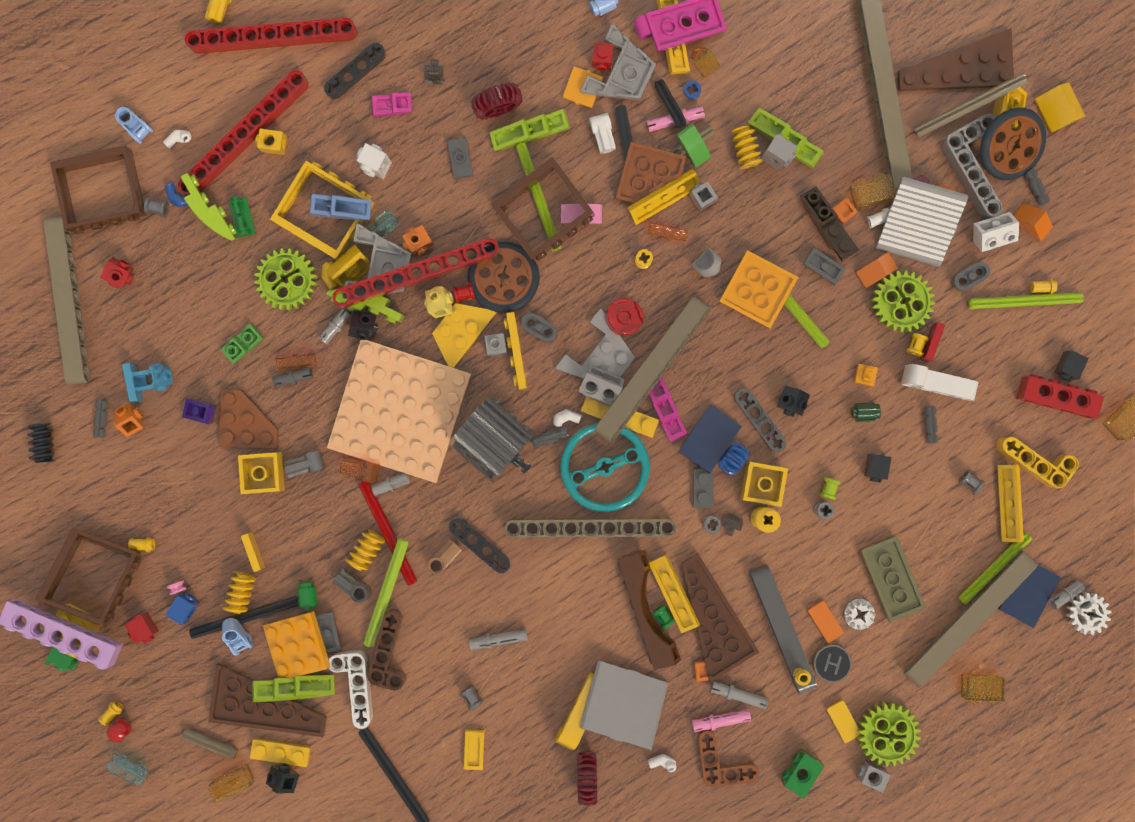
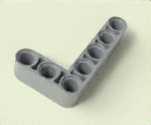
M985 114L956 130L941 143L945 156L983 219L999 215L1002 211V204L968 145L983 137L987 129L983 126V121L989 125L996 118L992 114ZM966 130L972 133V138L967 136ZM949 140H953L956 147L951 146ZM959 156L965 159V164L959 161ZM969 172L974 175L975 180L969 178ZM978 189L984 192V197L978 194ZM988 205L993 208V214L988 211Z

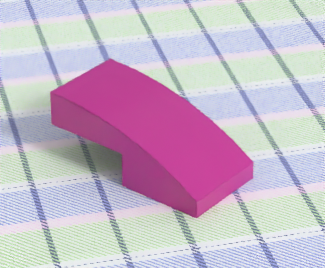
M391 93V95L371 97L373 117L412 113L411 93Z

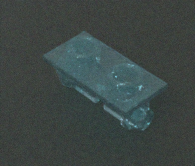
M388 210L375 219L378 223L376 227L371 222L365 228L383 238L400 223Z
M114 752L112 762L109 761L106 765L108 772L118 777H121L126 772L127 774L123 780L135 786H141L144 779H147L148 769L143 764H136L130 761L123 754L119 755Z

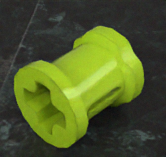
M824 477L825 484L819 496L836 500L835 494L841 482Z

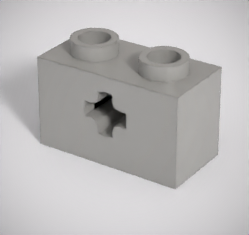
M777 133L761 159L780 171L783 166L787 168L796 156L794 150L797 146Z

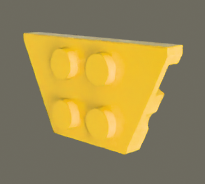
M454 304L452 307L453 314L445 316L432 333L449 367L455 368L497 312L468 305Z

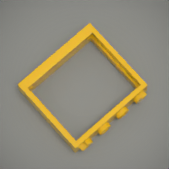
M305 161L270 220L335 260H338L352 242L356 225H362L364 220H355L339 247L335 250L284 219L311 173H314L353 198L370 200L371 209L375 203L371 200L372 196L366 192L361 191L359 193L354 190L355 186L348 181H345V183L339 181V176L331 171L326 173L318 163L313 161L311 164Z

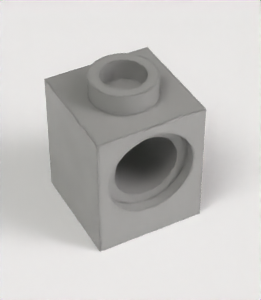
M504 333L485 336L486 350L489 357L507 354Z
M864 761L857 771V778L862 784L882 793L891 776L885 769L867 761ZM876 772V776L873 779H868L870 773Z

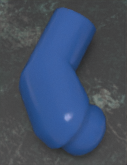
M174 183L165 185L167 197L171 204L177 207L188 205L184 199L186 196L177 194Z

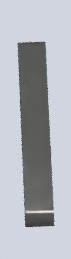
M765 564L749 571L798 694L801 695L818 688L769 566ZM802 668L809 672L811 681L808 685L801 686L796 682L795 676H793L795 669Z

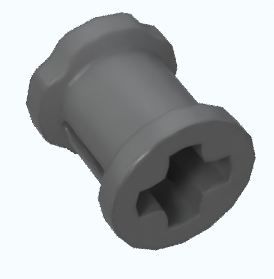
M148 197L145 200L144 212L146 214H158L165 218L169 212V202L165 200L161 202Z
M967 470L960 477L958 483L964 484L975 495L982 489L985 481L979 480L972 474L971 470Z
M819 501L815 504L814 513L817 517L829 519L834 515L835 508L831 503ZM825 507L828 509L827 512H820L821 508Z
M474 685L467 687L459 693L466 701L469 711L484 702L474 690Z

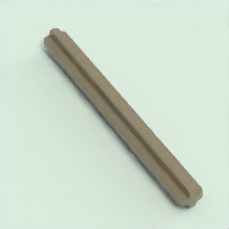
M1021 73L914 128L916 135L921 137L1027 83L1025 74Z

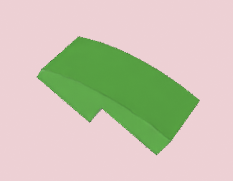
M690 124L677 134L682 148L687 152L695 168L711 158L702 137L693 124Z
M251 323L237 337H233L221 351L235 364L265 337Z

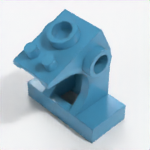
M156 363L152 364L148 370L138 371L136 364H122L129 402L137 403L144 401L143 391L156 389V392L168 390L167 386L173 385L170 366ZM152 374L153 382L151 385H148L146 375Z

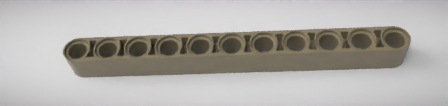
M856 0L891 194L895 195L902 177L912 179L882 6L880 0Z

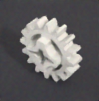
M1083 592V597L1078 594L1076 596L1077 600L1071 602L1073 605L1067 606L1070 613H1067L1066 616L1071 618L1068 623L1074 625L1073 629L1080 630V633L1087 634L1088 632L1090 635H1094L1095 631L1101 633L1100 627L1107 628L1108 626L1105 624V621H1111L1107 617V614H1110L1111 611L1106 610L1109 604L1103 602L1104 598L1097 597V594ZM1084 611H1085V612H1090V613H1092V614H1094V615H1087V614H1085V613H1083V612H1084Z

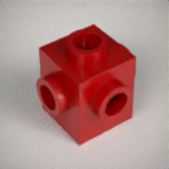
M112 257L108 260L100 278L107 281L110 286L122 289L126 284L130 285L132 282L134 268L127 261Z

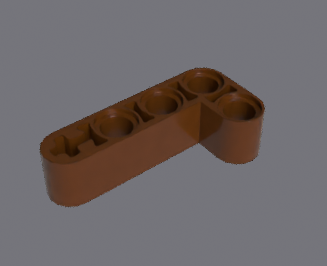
M397 609L388 611L383 617L368 672V681L372 685L393 691L401 689L406 681V675L403 671L390 667L403 619L402 613ZM394 615V619L397 621L392 624V628H388L391 624L389 617ZM389 633L392 636V642H386L383 635ZM384 652L387 655V660H380L378 653ZM373 672H381L382 679H376ZM392 676H398L401 679V683H393Z

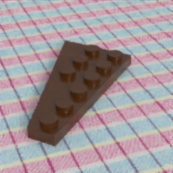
M1012 28L899 70L897 72L898 91L992 88L1013 78Z
M697 553L681 564L691 606L700 623L697 631L709 682L711 683L755 656L759 651Z
M219 663L216 664L208 722L317 737L325 736L326 715L295 700L252 702V682L254 680Z

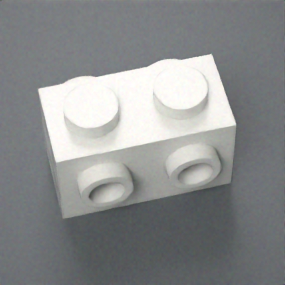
M365 143L364 147L359 149L356 156L360 169L364 170L363 173L372 178L377 176L384 179L392 164L381 147L375 144L370 146Z
M1011 212L973 223V242L981 252L1018 241L1019 221Z

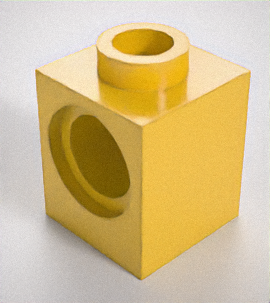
M260 129L255 141L257 148L261 152L285 155L287 136L281 131ZM274 138V143L268 146V139Z

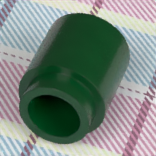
M874 402L855 403L854 407H851V417L856 422L876 421V419L881 417L880 405Z

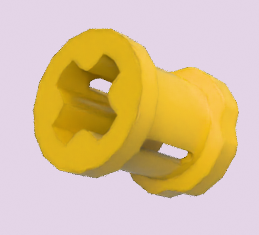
M646 249L640 250L635 257L636 266L640 269L648 268L653 260L652 253ZM641 255L648 258L646 263L639 261Z
M912 333V341L906 352L914 356L923 357L924 353L922 351L929 338L918 333Z

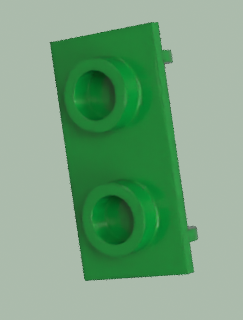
M239 196L232 197V201H228L237 238L256 234L247 197L240 199Z

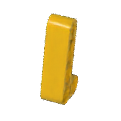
M1002 437L996 443V448L1002 455L1016 465L1019 464L1020 468L1050 488H1063L1079 466L1078 459L1070 455H1060L1051 464L1014 437ZM1023 452H1025L1027 456L1024 462L1021 459V455ZM1066 459L1069 462L1067 468L1064 467V461ZM1039 463L1042 465V471L1040 473L1037 471V465ZM1054 475H1056L1058 478L1056 484H1054L1052 481Z
M592 672L588 674L564 725L561 726L554 742L571 751L576 749L585 729L580 728L594 677Z

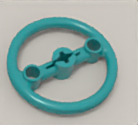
M594 423L580 429L567 442L561 457V477L568 493L582 506L601 512L616 511L630 505L643 492L649 478V456L640 438L630 429L624 427L620 434L633 443L632 448L613 458H600L596 465L584 470L569 472V459L574 447L582 438L595 432L598 423ZM630 450L635 451L637 454V458L634 461H629L626 457L627 452ZM620 460V462L610 465L608 472L598 470L590 474V472L599 469L604 461L606 464H611ZM641 462V475L636 487L629 495L619 501L597 503L585 498L577 491V487L583 485L587 480L599 475L607 477L616 468L628 463ZM579 472L584 475L583 482L575 483L573 481L575 473Z

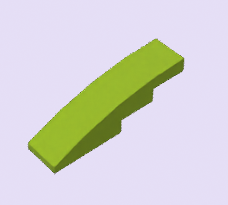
M758 108L748 122L751 127L771 142L778 133L795 144L797 147L794 150L796 153L794 158L812 169L824 154L822 149L807 141L806 137L792 130L789 124L761 108Z
M561 109L548 115L542 114L529 120H520L489 132L494 151L514 147L522 142L528 143L570 129V124L566 111Z
M334 675L295 676L294 678H274V680L252 682V702L296 700L335 694Z

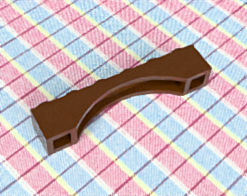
M641 550L624 555L618 559V568L623 574L624 586L629 592L630 604L637 616L636 623L641 628L643 634L642 641L647 647L649 662L653 665L654 670L674 666L681 660L676 643L658 626L651 615L647 601L646 585L651 567L646 552Z

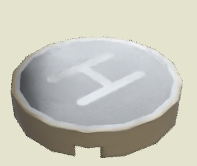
M826 644L816 651L813 656L812 665L820 679L828 683H837L843 681L849 675L852 668V660L850 654L843 647L837 644Z

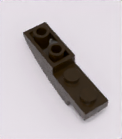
M817 186L800 195V199L815 227L828 247L832 248L841 262L857 253L858 247L840 224L837 214Z

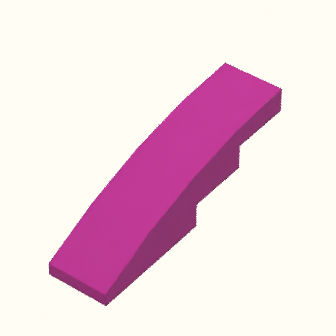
M661 377L649 393V398L671 443L687 436V431L679 417L671 394Z

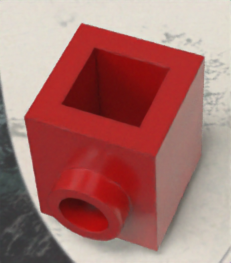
M594 42L592 68L600 71L611 70L614 44Z
M148 612L124 624L128 630L129 638L135 644L142 641L146 644L155 638L154 634L159 632Z

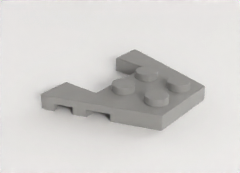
M612 24L604 42L614 44V47L622 51L607 83L587 76L581 93L640 101L656 67V63L630 42V39Z
M356 225L354 242L373 246L367 279L409 265L410 252L369 231L364 226ZM395 275L392 281L395 284H400L403 282V278L400 275ZM346 280L345 286L354 284L356 282ZM378 281L373 287L376 290H382L385 285L383 282ZM357 288L355 294L362 297L366 294V290L364 288ZM404 288L391 293L404 292ZM343 294V299H347L345 294Z
M600 309L590 323L605 334L603 339L582 366L565 354L556 366L557 370L584 378L589 365L621 377L634 360V355L621 336L610 330L606 324L605 313Z

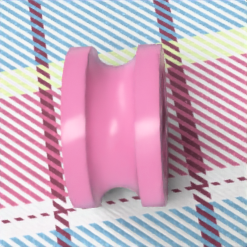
M184 580L167 586V589L171 591L169 594L173 595L186 590L187 588L183 586Z

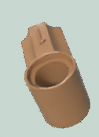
M450 539L429 560L427 565L429 572L434 575L442 573L462 552V549ZM434 560L441 562V570L435 571L432 569L431 564Z

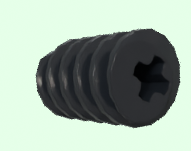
M53 423L31 424L27 426V429L33 430L27 436L34 438L28 441L29 445L34 446L28 449V452L34 453V455L29 457V460L35 461V463L55 462V459L49 458V456L55 454L54 451L49 450V448L54 447V444L48 443L49 440L54 439V436L48 435L53 429L47 427Z

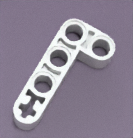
M916 364L905 365L901 385L968 401L975 400L979 383L974 380L928 370V367Z
M362 650L337 652L329 659L331 666L329 669L336 673L348 672L353 724L358 729H364L373 719L367 654ZM359 656L362 664H356L353 661V657ZM340 658L343 662L342 666H337L334 663V659ZM355 676H362L364 683H357L355 681ZM357 695H363L365 702L360 703L357 700ZM362 713H363V718H367V719L365 720V722L363 721L362 718H359Z

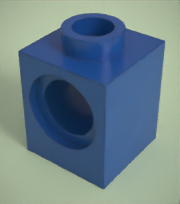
M189 593L179 594L167 611L166 616L180 625L186 624L198 607L199 602Z

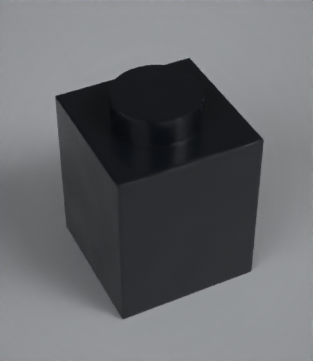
M1072 350L1064 351L1054 372L1059 374L1060 378L1065 381L1071 382V380L1080 379L1089 358Z
M868 454L864 476L870 477L869 481L881 483L882 479L888 480L892 457Z

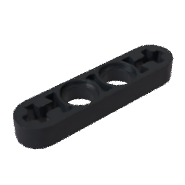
M373 43L326 82L324 86L326 95L331 99L340 98L385 59L386 52L384 47L379 43ZM376 49L381 55H374L373 51ZM367 55H369V57L372 59V63H370L369 59L366 57ZM362 60L368 64L364 70L357 68V64ZM345 73L353 74V79L350 82L343 81ZM337 80L341 81V83L344 85L343 88L341 87V85H339ZM331 86L336 87V93L331 92Z
M456 518L450 522L449 531L486 564L498 573L508 571L510 567L508 557L461 518ZM454 522L456 524L462 523L461 528L464 531L467 528L470 530L465 534L464 538L460 537L463 534L460 530L456 532L453 530L455 528ZM470 534H475L478 538V542L474 545L467 542V537ZM488 546L492 549L490 557L482 555L483 547ZM496 553L499 554L496 557L499 561L503 559L506 561L505 569L503 567L499 569L497 567L498 563L495 560L493 563L490 562Z

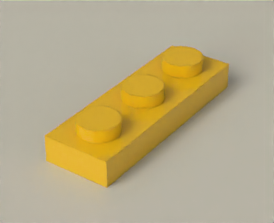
M254 738L250 759L308 767L311 746Z

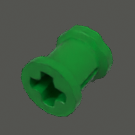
M662 604L651 613L661 624L662 630L675 622L674 617H671L666 610L665 604Z

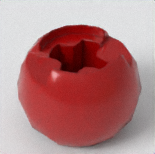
M116 718L115 722L107 729L106 734L112 742L121 743L130 733L132 727L128 720Z

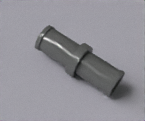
M311 367L297 371L289 370L286 374L273 376L272 381L273 384H276L274 385L275 388L289 384L296 385L300 381L313 379V372L310 371Z

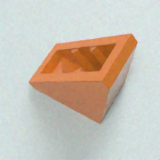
M1022 203L1013 214L1019 221V225L1039 242L1053 228L1047 212L1029 204Z
M889 252L855 273L864 288H867L898 269Z

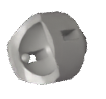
M709 247L692 262L693 268L703 277L714 276L720 271L721 258Z

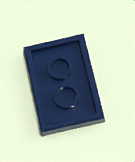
M709 405L678 452L710 474L742 426L712 405Z
M1038 565L997 609L1034 628L1061 577Z

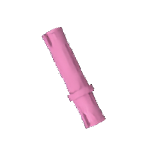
M703 106L690 110H681L686 119V124L692 120L705 118L704 112L696 114L704 110ZM671 115L646 120L647 126L655 124V126L648 127L649 133L676 125Z
M749 709L715 716L711 714L702 719L692 720L694 733L709 729L713 731L723 726L750 722L751 716Z

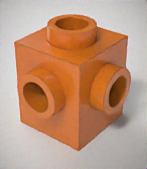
M423 225L417 228L415 226L405 231L406 234L402 235L405 240L402 242L405 250L411 251L413 255H422L428 251V247L434 245Z
M130 402L113 411V424L126 437L143 429V413Z

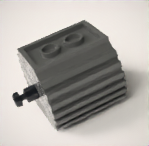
M486 398L454 434L449 444L492 482L503 473L510 463L517 468L521 466L522 473H526L531 468V464L529 462L527 464L523 463L525 459L519 455L533 437L531 429L525 424L521 425L517 421L516 416L510 411L506 412L502 408V404L494 398Z

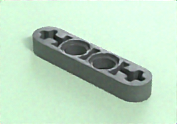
M746 388L737 390L734 395L735 402L768 448L774 452L783 451L786 447L785 438L751 391ZM740 392H742L743 394H744V393H747V395H748V396L746 397L747 401H748L749 403H750L751 401H753L754 404L749 405V406L745 409V408H744V405H747V404H746V402H745L744 400L740 401V400L738 399V398H740V394H739V393H740ZM752 407H757L760 411L757 418H753L749 414ZM764 422L769 423L771 426V430L767 434L763 433L760 429ZM774 431L776 435H773L776 440H781L780 448L772 446L774 444L772 438L768 440L766 438L772 435Z

